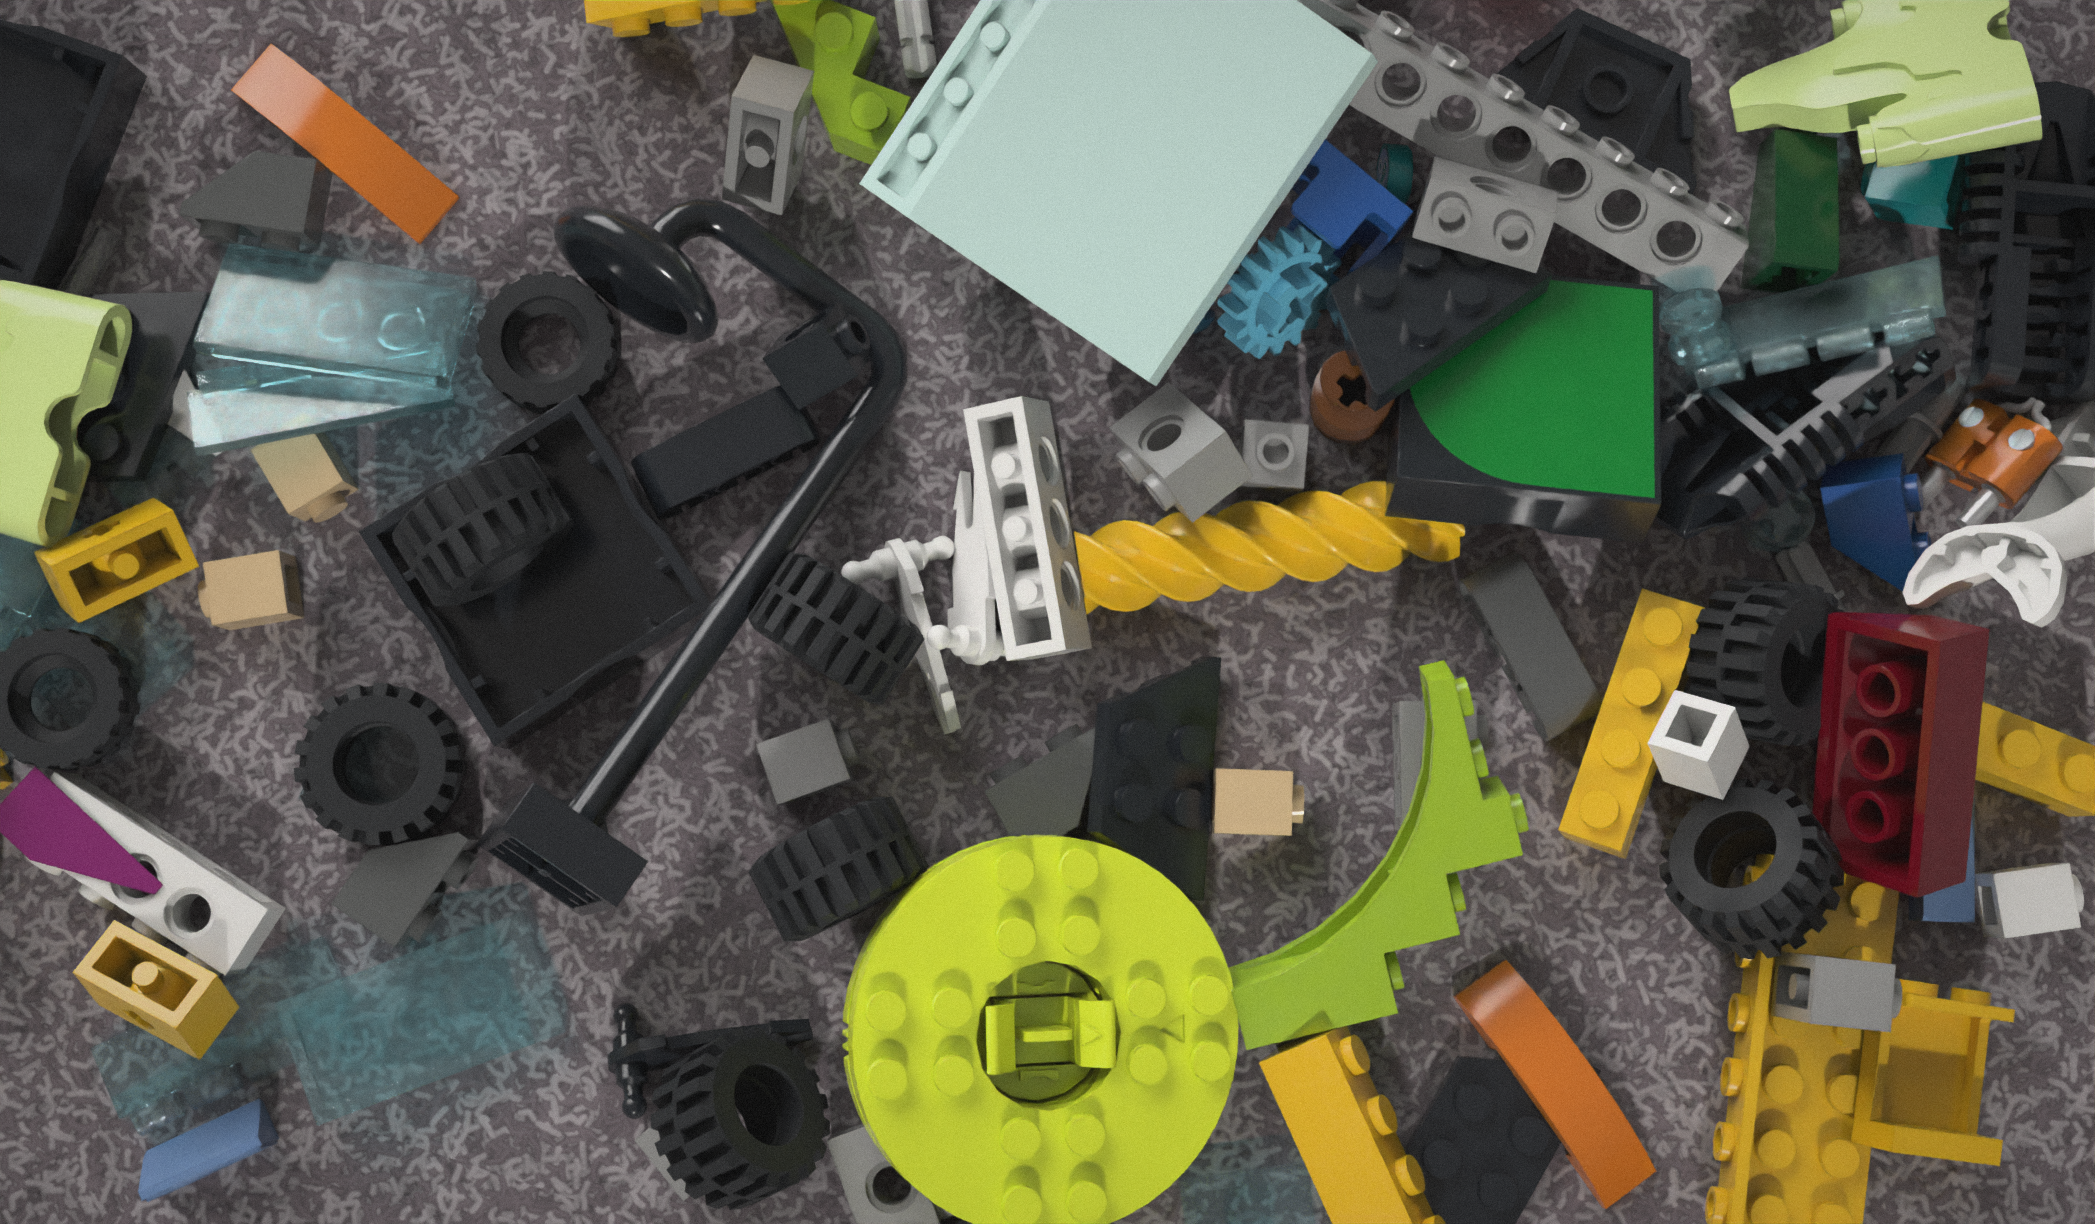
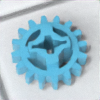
M1298 225L1293 232L1285 226L1279 227L1273 242L1264 236L1258 239V252L1255 255L1253 253L1250 255L1246 254L1237 269L1240 273L1233 274L1227 282L1232 287L1231 292L1218 299L1217 305L1226 311L1217 320L1218 325L1226 331L1224 336L1245 354L1250 352L1254 357L1261 359L1268 350L1276 357L1280 355L1286 341L1297 346L1301 341V331L1303 329L1306 331L1316 329L1319 325L1318 319L1321 316L1319 310L1328 309L1326 306V296L1329 287L1340 281L1333 272L1341 266V259L1333 254L1335 251L1333 247L1303 225Z

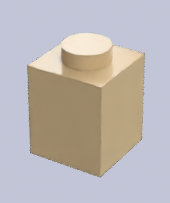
M306 417L250 449L287 513L300 520L307 521L312 518L317 523L337 515L348 505L345 497L359 490L322 426Z
M275 550L203 562L205 580L199 582L198 597L202 612L205 617L211 618L212 626L236 630L304 618L295 556Z
M1217 768L1213 770L1211 834L1292 836V823H1303L1304 786L1293 785V771Z

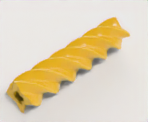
M1370 481L1360 483L1346 490L1341 495L1327 491L1311 490L1295 494L1282 501L1279 505L1251 500L1235 503L1221 510L1215 516L1205 513L1193 523L1181 512H1176L1160 519L1153 526L1139 521L1122 520L1107 524L1095 531L1091 536L1074 531L1087 615L1099 605L1115 611H1136L1149 606L1161 595L1177 601H1200L1211 596L1224 584L1240 591H1262L1275 585L1286 574L1302 581H1325L1336 576L1348 564L1365 571H1388L1397 567L1411 553L1428 561L1446 562L1460 556V538L1465 536L1464 524L1385 516L1386 481Z

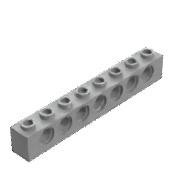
M1298 0L1341 32L1349 31L1357 34L1362 39L1365 49L1370 51L1378 60V63L1350 102V106L1443 159L1558 191L1555 223L1702 307H1707L1749 247L1747 228L1742 224L1744 218L1728 204L1717 199H1712L1709 204L1689 194L1688 190L1690 188L1688 184L1674 173L1663 168H1657L1653 173L1633 161L1635 155L1618 141L1605 136L1600 141H1597L1579 131L1580 123L1564 110L1552 105H1548L1543 110L1523 98L1525 95L1524 90L1510 79L1499 74H1492L1489 79L1469 68L1470 60L1462 52L1442 42H1438L1433 47L1413 35L1414 27L1400 16L1389 11H1382L1380 15H1377L1358 4V0ZM1406 63L1417 70L1420 80L1412 86L1400 87L1389 80L1386 70L1394 64ZM1451 95H1462L1472 101L1475 110L1466 117L1455 118L1446 114L1440 103ZM1515 126L1523 129L1529 135L1530 140L1520 148L1509 149L1499 144L1495 135L1505 127ZM1572 158L1583 165L1584 171L1576 178L1564 180L1556 177L1549 168L1559 159ZM1619 189L1629 190L1639 198L1634 206L1626 210L1612 209L1604 202V199L1608 194ZM1671 221H1683L1693 228L1686 238L1678 241L1664 239L1658 233L1663 225Z

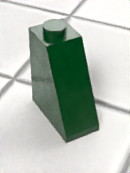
M1780 127V129H1774L1759 144L1748 228L1749 247L1745 251L1741 289L1803 297L1838 271L1839 204L1837 138L1820 136L1818 132Z

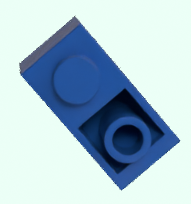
M1903 453L1843 461L1836 466L1825 464L1827 471L1823 474L1820 490L1831 546L1903 592L1908 573L1924 550L1932 545L1929 531L1918 533L1914 512H1921L1924 509L1919 474L1907 475Z

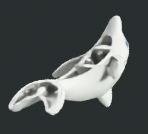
M2095 400L2079 403L2065 417L2050 421L2051 432L2061 442L2063 450L2033 484L2024 508L2010 522L1967 526L1945 534L1924 550L1908 573L1903 595L1908 606L1915 609L1929 608L1945 597L1965 591L1994 578L2010 592L2023 620L2041 628L2055 620L2064 604L2067 575L2064 561L2095 552Z

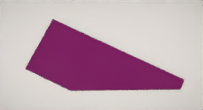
M36 766L0 803V833L29 860L154 895L163 886L156 877Z

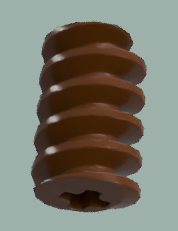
M1345 350L1333 354L1322 364L1314 380L1309 411L1314 426L1325 438L1337 444L1354 445L1369 440L1381 429L1395 399L1376 412L1372 410L1364 397L1367 385L1358 365L1351 366ZM1354 390L1359 391L1363 395L1361 402L1355 401L1349 407L1340 402L1342 394L1348 396Z

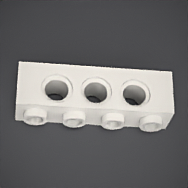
M1020 396L963 409L1006 660H1033L1091 649L1089 627L1049 401Z
M54 772L50 780L140 864L143 865L146 862L152 864L157 872V879L163 886L155 895L151 893L145 895L140 890L39 862L29 861L53 875L59 876L62 871L82 883L78 891L85 898L109 910H112L117 905L135 917L131 925L139 933L161 944H165L168 939L188 951L185 958L217 974L218 977L221 973L225 976L244 973L286 908L78 774ZM199 895L207 900L211 909L210 920L202 930L196 928L189 917L191 903Z

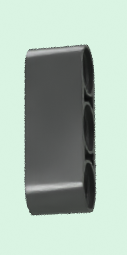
M1512 551L1458 581L1459 589L1465 602L1467 603L1472 600L1476 607L1471 613L1496 658L1503 656L1506 664L1502 666V669L1526 713L1533 711L1537 719L1532 721V724L1545 741L1548 742L1598 715L1602 705L1600 694L1532 570L1517 551Z

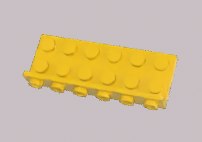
M1756 854L1755 866L1749 865L1746 868L1742 886L1752 883L1763 875L1771 865L1775 855ZM1844 873V885L1833 888L1841 898L1836 911L1826 909L1822 915L1828 922L1827 925L1819 933L1813 928L1803 935L1807 943L1796 950L1790 944L1781 946V952L1891 964L1899 891ZM1758 950L1754 959L1740 958L1735 952V963L1737 967L1743 968L1741 993H1733L1728 1006V1028L1730 1031L1736 1032L1733 1058L1726 1057L1724 1059L1720 1074L1721 1094L1729 1097L1726 1122L1719 1121L1713 1135V1156L1715 1160L1721 1161L1718 1187L1711 1186L1707 1193L1705 1204L1706 1223L1863 1224L1871 1147L1852 1143L1851 1138L1865 1030L1809 1024L1771 1016L1776 957L1767 958L1761 950Z

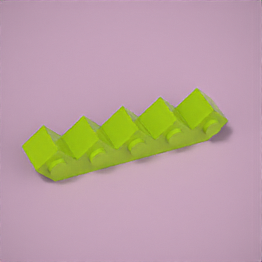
M769 0L797 66L814 71L811 98L834 151L872 165L912 105L911 97L864 79L880 41L876 17L833 0H811L795 5H776L773 3V0Z

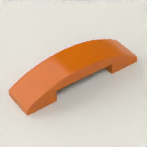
M272 44L268 46L231 89L233 93L301 146L418 244L423 242L460 198L363 115Z
M1503 960L1453 996L1488 1047L1497 1050L1568 1151L1565 1156L1602 1208L1607 1209L1656 1172L1651 1159L1630 1123L1592 1066L1541 999L1507 960Z

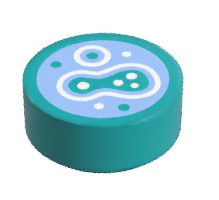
M1384 143L1378 156L1376 181L1406 204L1411 193L1413 180L1412 151L1406 144Z

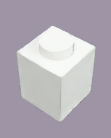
M1674 690L1647 743L1664 782L1721 800L1724 799L1750 747L1735 707Z
M2044 863L1975 873V892L1983 937L2012 938L2081 928L2079 912L2083 910L2084 895L2079 879L2071 873L2070 863Z

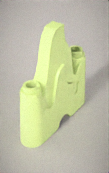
M2009 0L1842 1V8L1830 10L1834 35L1833 41L1754 71L1742 77L1729 89L1736 132L1775 127H1788L1818 133L1857 131L1862 163L1876 162L1877 168L1912 164L2042 139L2039 101L2023 45L2018 41L2011 40L2007 26L2006 15L2010 12Z
M0 280L1 534L47 548L52 547L68 535L91 466L89 456L78 445L76 438L77 427L81 419L89 411L106 407L112 400L132 334V318L129 310L124 305L35 285Z

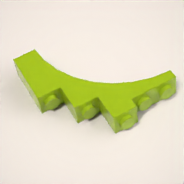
M1445 660L1419 666L1425 711L1422 764L1409 811L1384 859L1357 893L1318 927L1275 952L1228 968L1234 987L1231 989L1235 1008L1237 1009L1246 1050L1398 1014L1393 991L1405 987L1395 951L1460 935L1455 913L1466 910V904L1457 871L1523 855L1518 833L1529 831V826L1519 793L1509 795L1499 776L1478 780L1488 777L1489 771L1480 739L1469 740L1464 717L1474 715L1471 693L1465 676L1454 678Z

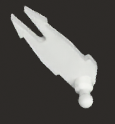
M960 471L953 510H957L954 539L955 550L952 565L953 608L947 609L948 628L944 625L933 626L927 633V641L936 650L950 648L954 655L960 656L967 664L984 665L988 661L997 660L1000 656L1006 658L1002 634L996 630L995 625L996 596L975 475L973 499L971 473Z
M938 536L933 541L924 544L917 540L903 543L900 538L892 539L885 542V548L873 551L869 559L860 562H847L843 566L841 573L843 577L856 585L873 577L880 581L893 580L902 615L918 627L925 639L915 655L931 697V704L944 735L960 729L961 725L940 650L932 648L927 641V633L933 625L922 594L924 589L918 571L924 570L929 561L949 559L955 550L954 543L946 536Z

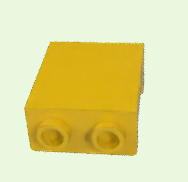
M1899 979L1902 986V1005L1898 1016L1892 1018L1891 1032L1864 1031L1851 1142L1893 1153L2000 1166L2003 1140L1978 1135L1977 1130L1990 1023L1992 1020L2014 1023L2015 1010L1990 1006L1992 993L1951 987L1949 1000L1937 998L1939 989L1937 984Z

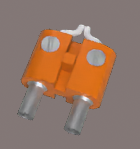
M2030 397L2022 404L2006 402L1998 405L1982 399H1974L1943 434L1942 439L1925 455L1927 464L1932 468L1920 480L1923 494V510L1926 509L1948 482L1969 492L1974 487L1979 491L1955 520L1961 528L1981 525L1998 505L2012 509L2063 450L2061 442L2051 432L2049 419L2041 414L2045 404L2033 397ZM2032 409L2031 416L2034 421L2018 415V413H2025ZM2006 412H2012L2017 414L2014 416L2013 419H2010Z

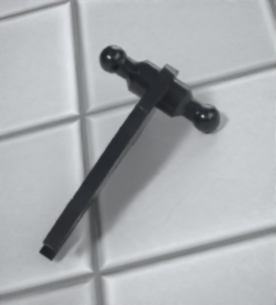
M622 1003L616 1007L613 1014L618 1034L612 1040L613 1051L607 1055L608 1070L615 1074L616 1085L623 1089L622 1111L624 1115L631 1119H638L647 1110V1101L643 1097V1086L648 1082V1071L668 1068L674 1065L677 1059L738 1028H742L744 1031L751 1027L764 1028L767 1037L777 1033L786 1038L787 1047L813 1040V1032L809 1019L769 1021L766 1024L706 1030L666 1037L665 1034L644 1038L643 1035L637 1032V1008L630 1003Z

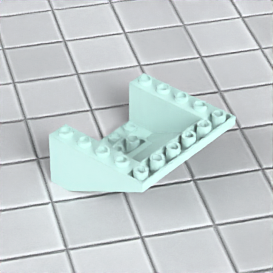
M980 0L859 184L1136 374L1157 386L1378 63V60L1370 51L1297 0Z

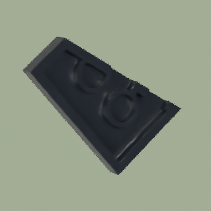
M209 292L89 294V298L124 305L129 310L132 318V334L111 402L106 407L89 411L78 425V445L89 456L91 461L86 482L146 481L173 413L170 402L182 372H190L198 350L193 348L202 322L204 318L211 319L218 302V298Z

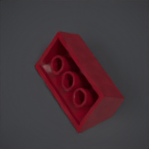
M1833 612L1828 614L1820 710L1821 727L1818 735L1812 813L1838 847L1842 857L1838 865L1845 874L1917 898L1966 881L1990 629L1933 615Z

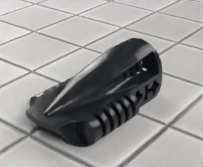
M2058 81L2036 82L2034 84L2041 113L2042 139L1976 151L1966 155L1964 158V170L1972 175L1964 178L1962 192L1973 198L1963 200L1961 203V215L1964 218L1970 219V221L1960 225L1959 238L1971 243L1961 245L1958 248V261L1967 265L1977 266L1970 376L1966 379L1965 392L1971 397L1991 402L2022 404L2030 397H2033L2036 400L2042 401L2045 405L2078 404L2095 400V94L2092 90ZM2061 348H2065V359H2060ZM2058 372H2065L2064 384L2056 383Z
M1854 278L1839 283L1762 341L1751 337L1742 343L1741 350L1743 355L1737 351H1732L1723 357L1722 361L1725 368L1717 364L1711 366L1704 373L1706 382L1700 378L1692 380L1686 385L1687 396L1677 391L1668 398L1669 409L1660 405L1661 506L1655 516V520L1658 524L1684 540L1715 526L1732 525L1738 520L1747 527H1753L1768 516L1767 503L1775 508H1779L1788 501L1786 489L1793 494H1798L1806 488L1808 484L1805 475L1812 480H1817L1827 471L1824 462L1831 466H1836L1845 459L1846 451L1855 452L1864 445L1865 441L1899 425L1936 396L1951 387L1956 380V372L1948 345L1942 338L1922 324L1915 322L1901 327V325L1893 320L1888 303L1883 295L1864 281ZM1864 345L1868 351L1860 356L1856 351ZM1845 362L1847 366L1839 371L1837 367ZM1823 380H1826L1825 383H1823L1821 386H1819V384H1820Z

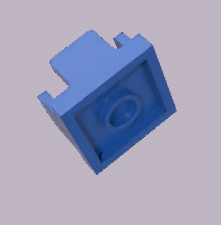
M1325 139L1291 189L1300 196L1292 204L1291 213L1295 217L1286 228L1293 232L1298 225L1305 226L1335 249L1333 254L1339 259L1346 254L1352 245H1361L1365 252L1347 273L1348 275L1392 246L1402 232L1413 210Z

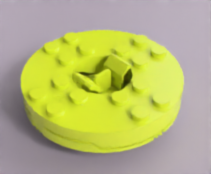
M1057 835L1008 836L981 842L950 855L920 874L894 898L867 936L851 974L843 1010V1022L848 1024V1028L842 1030V1035L848 1038V1041L843 1043L842 1047L849 1051V1055L843 1057L849 1090L865 1129L884 1158L914 1188L952 1215L972 1224H1110L1150 1203L1168 1189L1198 1156L1218 1123L1234 1078L1238 1053V1013L1231 993V989L1234 988L1231 974L1224 954L1211 928L1195 905L1162 873L1142 860L1119 849L1094 841Z

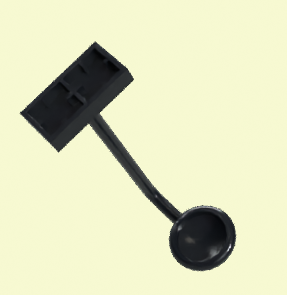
M693 199L673 205L654 220L650 226L635 217L615 210L595 206L567 208L555 220V242L565 260L583 281L616 309L646 328L667 338L683 343H698L714 335L718 326L719 314L705 278L681 248L690 239L699 236L712 237L729 247L817 314L839 301L848 315L856 317L863 324L869 335L870 347L874 351L870 358L871 375L859 395L575 796L571 799L559 800L533 782L505 803L476 845L580 916L617 908L649 862L608 833L606 819L745 623L748 615L789 552L794 553L893 412L907 383V354L899 333L879 312L745 212L719 200Z

